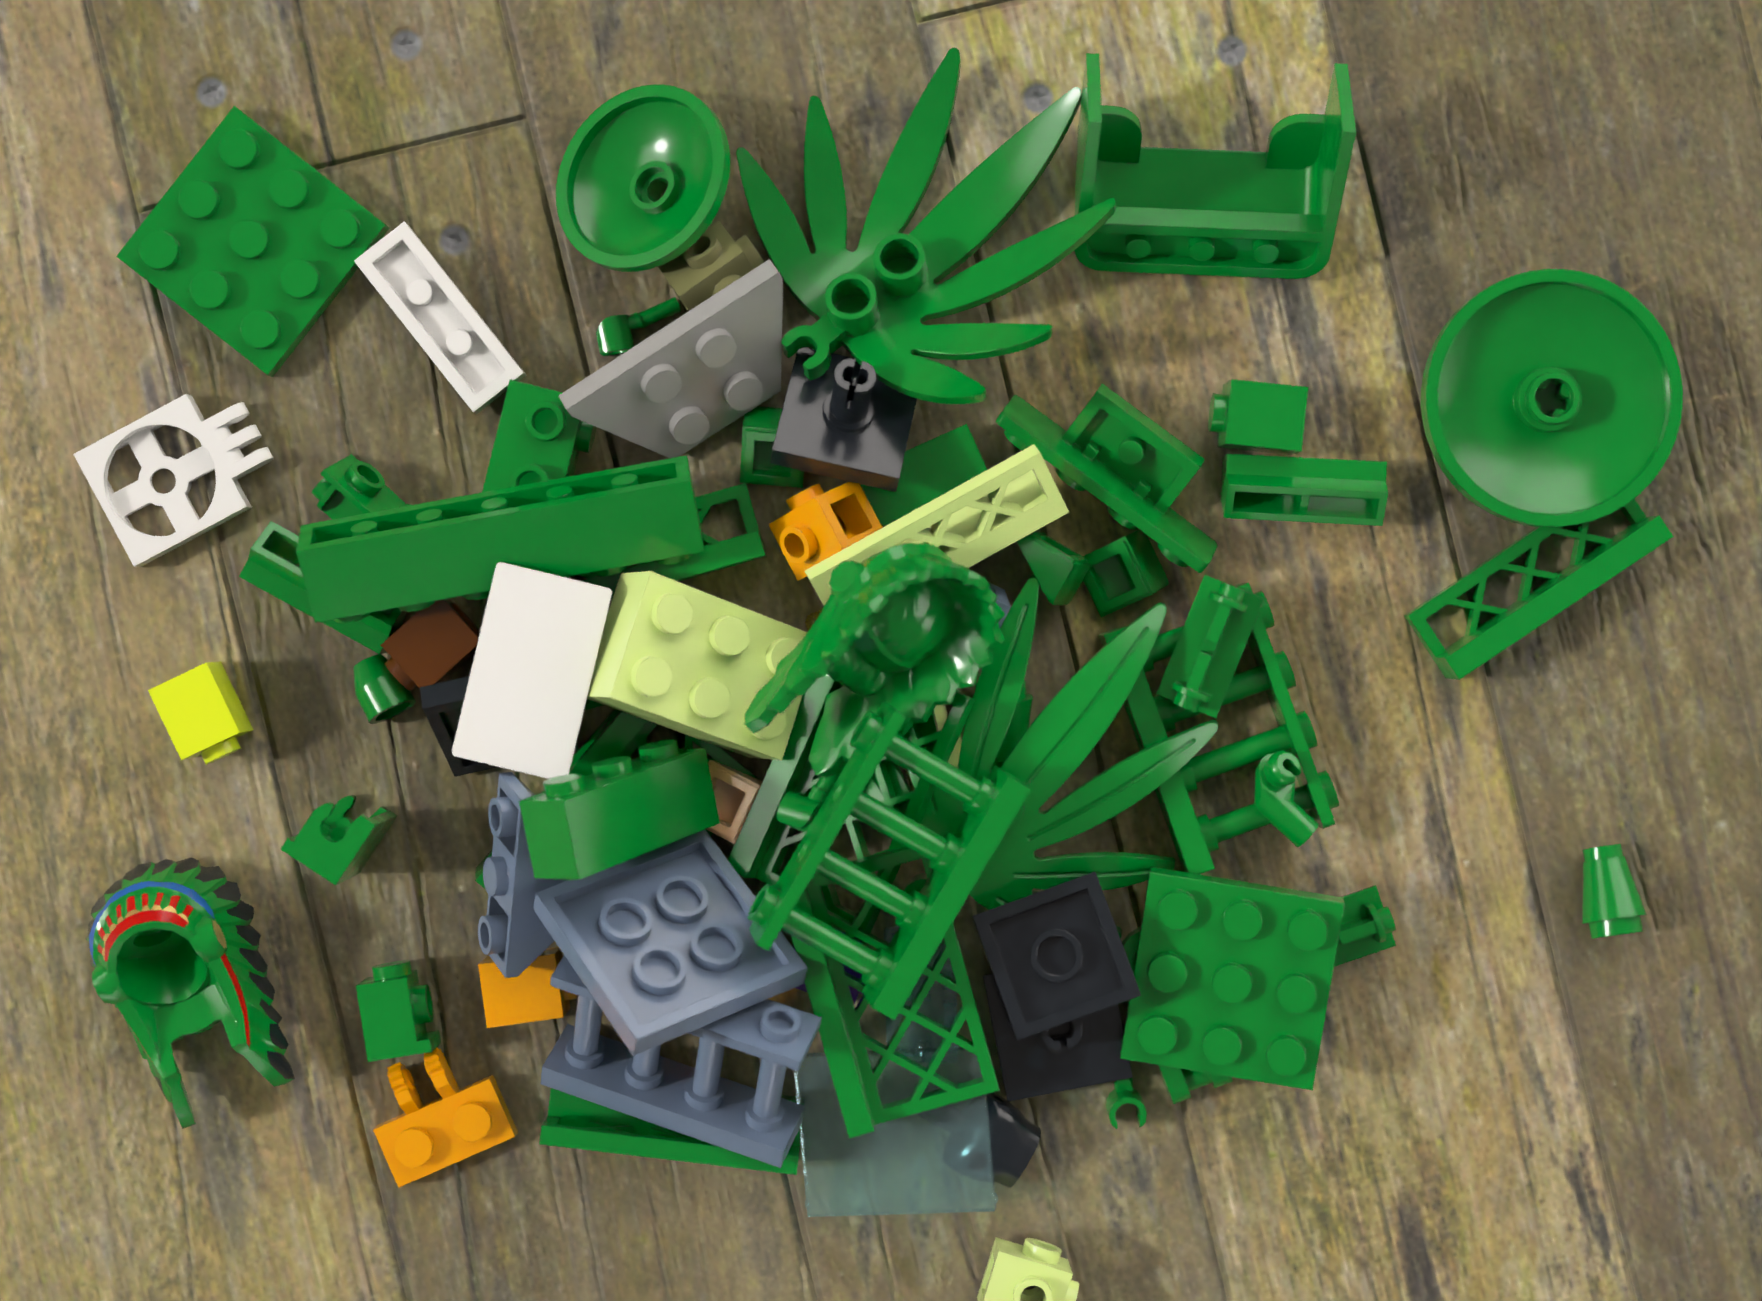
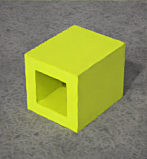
M221 661L206 662L148 690L181 760L201 755L206 765L240 750L241 746L237 738L254 730Z

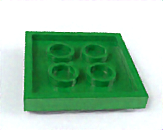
M233 106L116 257L265 374L273 377L359 267L354 260L380 241L389 230V227L236 106Z
M1150 867L1133 970L1141 996L1128 1001L1120 1059L1313 1090L1345 906L1343 897Z

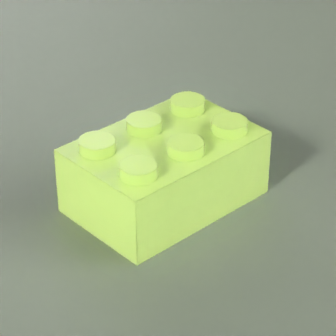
M652 571L621 573L606 617L587 699L749 758L782 760L802 696H797L783 713H778L768 726L755 734L744 725L745 713L757 692L775 676L778 662L788 655L808 632Z

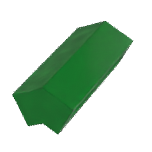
M1226 454L1222 457L1220 494L1223 518L1383 526L1389 493L1386 483L1387 462Z
M270 521L250 548L248 560L239 577L313 617L296 554L299 536ZM393 608L371 612L366 618L353 623H337L334 619L322 621V623L372 651L383 654L387 652L381 644L402 626L407 612Z

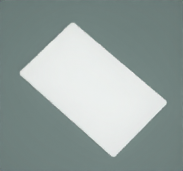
M503 562L497 563L452 748L454 756L547 779L569 774L612 596L610 588Z

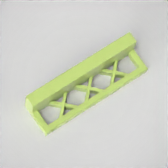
M1033 444L805 570V573L825 606L831 595L829 581L832 571L843 561L861 563L868 557L895 545L923 543L936 546L949 556L953 563L969 568L1069 513V510L1040 451Z

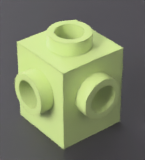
M995 1237L977 1295V1301H1076L1079 1282L1071 1280L1073 1273L1069 1261L1066 1258L1060 1257L1062 1250L1057 1246L1033 1238H1026L1024 1245H1020ZM1029 1286H1036L1035 1288L1030 1290L1025 1289Z

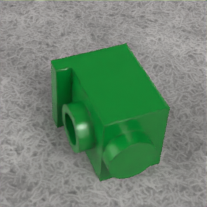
M410 960L373 966V977H367L356 985L368 1062L432 1052L441 1043L439 1030L427 1032L426 1023L433 1022L434 1019L432 995L428 984L419 985L417 970L411 969Z

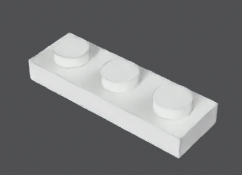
M406 222L401 223L354 260L473 413L478 414L506 392L510 379L520 381L526 376L525 372Z

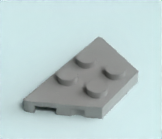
M770 259L561 393L558 395L568 413L574 418L668 458L683 455L781 391L782 276Z

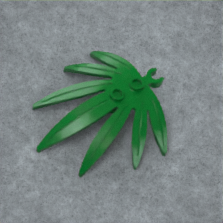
M955 47L951 48L925 88L891 153L872 199L858 248L854 252L847 250L848 222L843 176L833 134L819 97L811 96L809 99L804 142L805 198L811 235L816 251L814 254L810 252L793 212L775 184L745 148L739 147L736 155L749 211L761 243L769 259L782 276L783 283L805 310L817 320L812 326L801 325L788 331L781 341L783 354L790 358L801 348L809 347L814 349L816 353L803 364L805 376L809 380H814L828 370L831 363V354L843 346L860 365L862 361L872 365L876 372V379L907 396L941 404H973L984 401L986 398V388L951 367L924 357L944 360H974L1002 356L1049 340L1053 335L1052 325L1013 323L923 325L922 323L980 306L1021 287L1071 254L1115 213L1116 199H1107L976 263L943 283L935 285L978 251L1010 218L1032 190L1055 155L1078 111L1082 96L1079 87L1069 90L1008 139L949 192L909 235L904 234V230L913 218L930 185L948 135L961 69L960 52Z
M1035 575L1028 578L1000 628L1005 639L1002 644L993 648L994 661L992 664L983 667L975 688L973 698L976 701L966 720L958 762V769L975 779H978L980 776L988 778L990 775L991 767L1005 739L1021 694L1031 654L1038 610L1040 585ZM1159 602L1117 634L1085 663L1040 712L1002 765L1001 769L1018 778L1031 791L969 894L987 910L1037 893L1038 891L1033 890L1035 888L1045 890L1092 872H1096L1103 891L1147 881L1150 867L1169 870L1175 868V859L1173 857L1149 854L1087 852L1037 857L1035 855V850L1085 832L1143 799L1179 771L1218 731V722L1212 719L1170 736L1096 775L1066 795L1048 810H1040V807L1084 761L1121 709L1138 679L1159 634L1167 612L1165 603ZM934 710L927 722L918 723L922 737L939 731ZM907 732V733L904 735V738H906L907 740L910 741L909 735H908V732ZM935 744L927 746L926 750L932 753ZM892 761L886 762L885 764L896 797L910 792L911 789L898 765ZM908 771L913 786L916 788L920 777ZM874 772L864 788V792L883 802L884 799ZM936 787L920 824L942 837L947 833L954 835L967 813L963 810L964 803ZM909 802L900 805L902 814L905 813ZM920 873L912 877L906 884L904 891L908 894L913 890L920 892L927 881L926 873ZM1116 925L1117 931L1121 939L1122 929Z

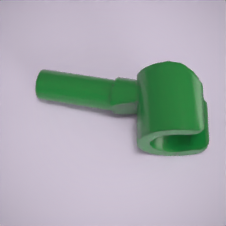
M673 297L639 313L613 315L605 318L596 331L600 354L602 356L619 355L633 348L634 343L631 331L643 329L681 312L677 299Z
M843 761L837 772L826 777H820L811 788L808 796L793 790L788 791L778 807L777 820L780 823L806 833L847 762Z
M1133 1077L1114 1081L1115 1089L1109 1093L1106 1099V1109L1112 1126L1118 1129L1116 1111L1121 1105L1129 1103L1137 1106V1122L1139 1127H1142L1146 1122L1147 1112L1141 1095L1133 1087Z

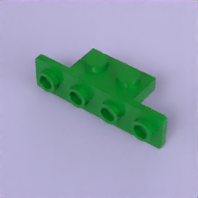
M1103 383L1067 431L1018 395L1012 397L995 421L1004 429L1006 438L1015 447L1024 450L1035 444L1042 457L1056 467L1055 471L1064 483L1078 491L1083 492L1087 490L1107 505V511L1118 523L1129 529L1138 528L1158 543L1159 550L1168 560L1181 567L1190 566L1198 573H1202L1206 569L1218 544L1170 508L1171 504L1201 468L1205 460L1203 457Z

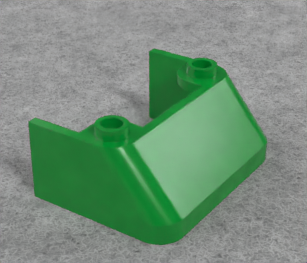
M1086 53L1078 123L1074 215L1110 198L1116 199V211L1103 226L1074 250L1077 259L1090 269L1108 272L1302 279L1321 271L1330 259L1356 137L1348 64H1334L1325 114H1295L1280 120L1269 134L1266 152L1141 147V123L1133 112L1119 106L1101 105L1099 54Z

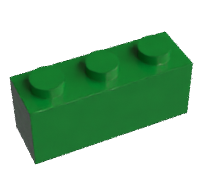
M661 740L640 746L638 748L640 757L631 760L629 756H620L595 762L592 764L593 774L583 777V774L578 773L567 774L544 781V792L519 801L534 877L539 879L580 880L720 824L706 749H678L677 740Z

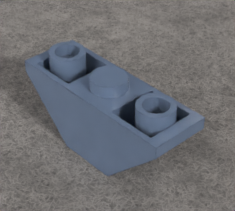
M512 772L499 773L497 798H492L489 803V825L494 836L492 857H487L483 866V880L488 893L487 914L481 916L478 923V939L481 950L485 955L491 957L505 978L518 977L554 942V939L533 910L536 893L571 880L539 879L534 877L519 801L535 794Z

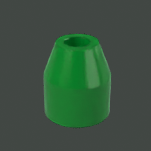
M382 654L368 657L353 667L355 695L370 724L391 719L408 710L416 703L412 692L407 690L387 669L385 662L388 659Z

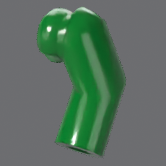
M1282 750L1267 754L1259 762L1255 770L1254 804L1263 817L1296 847H1300L1313 835L1319 824L1294 802L1296 776L1301 774V765L1294 754Z

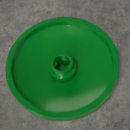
M1541 269L1513 275L1489 286L1465 302L1452 315L1436 338L1427 358L1421 386V413L1424 431L1432 454L1445 476L1463 496L1486 512L1509 522L1533 527H1563L1594 521L1615 512L1636 498L1654 480L1667 461L1678 435L1683 410V386L1677 356L1667 334L1654 315L1641 301L1615 283L1593 274L1568 269Z

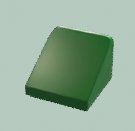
M757 406L744 415L740 483L803 488L804 471L770 464L772 448L783 408Z
M1140 529L1083 556L1090 560L1088 563L1091 564L1083 581L1100 617H1104L1148 597L1169 584L1148 536Z
M1034 531L1018 540L1017 543L1048 601L1052 605H1068L1091 567V564L1088 563L1090 560L1043 532Z

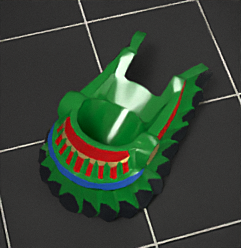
M192 857L177 862L165 859L156 864L153 862L139 864L127 872L122 879L116 881L108 888L91 910L93 919L88 924L86 937L91 953V966L95 968L92 972L94 988L104 1003L114 1004L115 1008L125 1018L142 1058L148 1061L150 1070L166 1100L173 1104V1109L182 1129L195 1125L196 1121L182 1076L173 1056L171 1043L176 1040H182L186 1035L201 1034L222 1021L231 1047L237 1053L242 1054L274 1087L285 1085L295 1079L291 1065L284 1056L289 1044L278 1025L282 1017L271 1005L274 1000L275 989L267 978L268 965L258 952L261 934L250 925L254 917V907L240 900L241 893L237 883L227 881L225 874L219 866L203 867L198 860Z

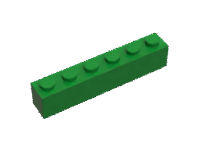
M685 455L301 525L296 554L315 623L333 619L337 623H353L366 618L371 612L393 608L406 612L418 611L431 606L437 600L459 596L469 600L489 597L495 568L499 562L561 577L590 572L595 576H610L622 572L629 565L655 561L656 563L667 565L682 562L694 553L704 552V544L688 457Z

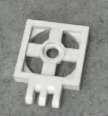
M185 394L73 454L134 567H142L252 508L238 479L266 465L274 458L268 447L257 449L249 455L243 456L240 449L262 437L256 424L243 428L234 434L228 428L242 421L250 414L244 402L234 404L205 420L193 397ZM164 425L178 427L196 437L202 446L178 459L166 456L153 431ZM129 444L141 466L138 480L114 492L107 479L109 466L115 452ZM160 469H169L176 478L173 490L165 494L157 492L152 485L153 475ZM215 470L216 486L214 497L208 510L200 519L187 495L190 492L192 481ZM151 503L162 506L176 532L168 536L148 535L134 529L128 516Z

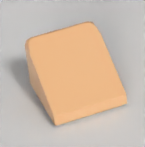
M709 760L708 765L720 824L707 828V830L735 844L763 781L717 761Z

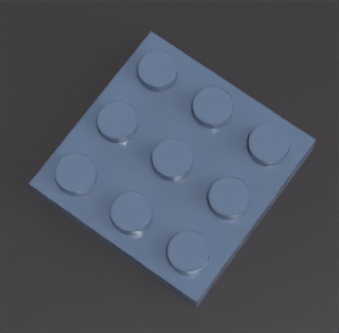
M706 830L583 879H571L539 891L535 895L533 910L633 1056L802 985L808 969L781 931L769 951L756 944L749 931L753 922L748 920L750 908L756 897Z

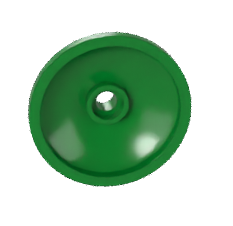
M652 84L629 89L598 107L582 123L565 151L558 172L556 184L557 213L562 229L570 243L582 255L594 263L620 272H638L653 269L684 253L704 234L712 223L727 190L730 175V149L720 120L703 101L692 93L664 84Z

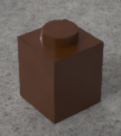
M452 598L437 600L431 606L419 610L381 644L391 656L385 662V665L391 674L409 691H412L416 686L420 688L445 682L472 658L477 648L481 630Z

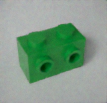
M510 379L482 492L574 476L579 452L590 453L597 427L574 418L568 413L558 396L563 392Z

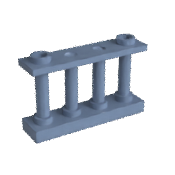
M565 955L563 956L551 976L550 986L578 995L575 1026L566 1025L543 1064L541 1085L778 1168L782 1167L802 1124L805 1110L804 1105L781 1098L786 1067L799 1071L820 1028L822 1017L766 999L689 1032V1034L700 1037L695 1068L660 1056L661 1044L633 1056L624 1043L600 1035L603 1011ZM725 1046L761 1058L756 1089L720 1077Z

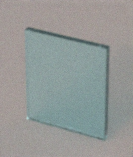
M949 1047L935 1072L955 1084L982 1077L977 1056L962 1047ZM937 1048L899 1049L895 1051L927 1067ZM868 1051L872 1068H874L881 1055L874 1051ZM807 1053L799 1071L792 1069L794 1072L797 1103L805 1106L799 1132L806 1194L805 1208L807 1209L808 1217L991 1212L996 1210L998 1196L995 1193L987 1094L874 1125L875 1132L849 1138L825 1053ZM889 1060L877 1081L882 1103L886 1104L910 1097L921 1077ZM929 1082L923 1093L940 1089V1087Z

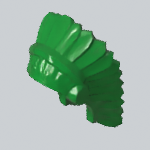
M923 543L895 545L868 557L861 563L855 561L841 562L832 571L829 581L831 595L821 613L799 644L778 662L775 676L757 692L745 713L744 725L753 734L765 728L778 713H783L797 696H803L818 678L825 677L827 674L830 678L845 686L827 694L825 698L824 713L816 731L808 758L816 776L826 777L837 772L843 761L848 762L855 750L854 747L850 746V740L858 723L868 711L877 713L883 701L895 707L906 717L897 734L904 737L913 724L927 722L936 706L952 704L958 688L975 686L977 684L978 670L992 664L994 661L992 650L1002 644L1005 639L999 628V622L1005 616V613L996 603L997 595L989 589L990 584L986 578L963 565L953 563L951 558L936 546Z

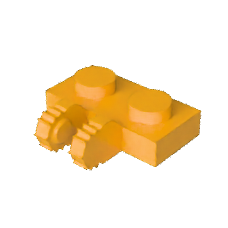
M436 1047L432 1052L424 1053V1066L441 1098L423 1105L413 1077L405 1065L398 1062L387 1067V1076L391 1088L404 1114L377 1125L373 1131L398 1188L512 1139L517 1135L518 1130L493 1075L459 1089L441 1049Z

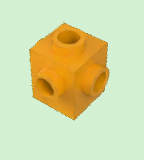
M853 482L844 483L825 493L820 483L813 485L787 499L786 503L790 512L768 524L797 581L807 577L805 570L882 528L861 485Z

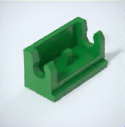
M349 795L340 799L335 805L329 802L316 808L300 832L287 838L281 850L336 886L361 872L397 815L382 806L370 818L362 814L352 821L351 818L345 817L349 809L353 808L356 796Z

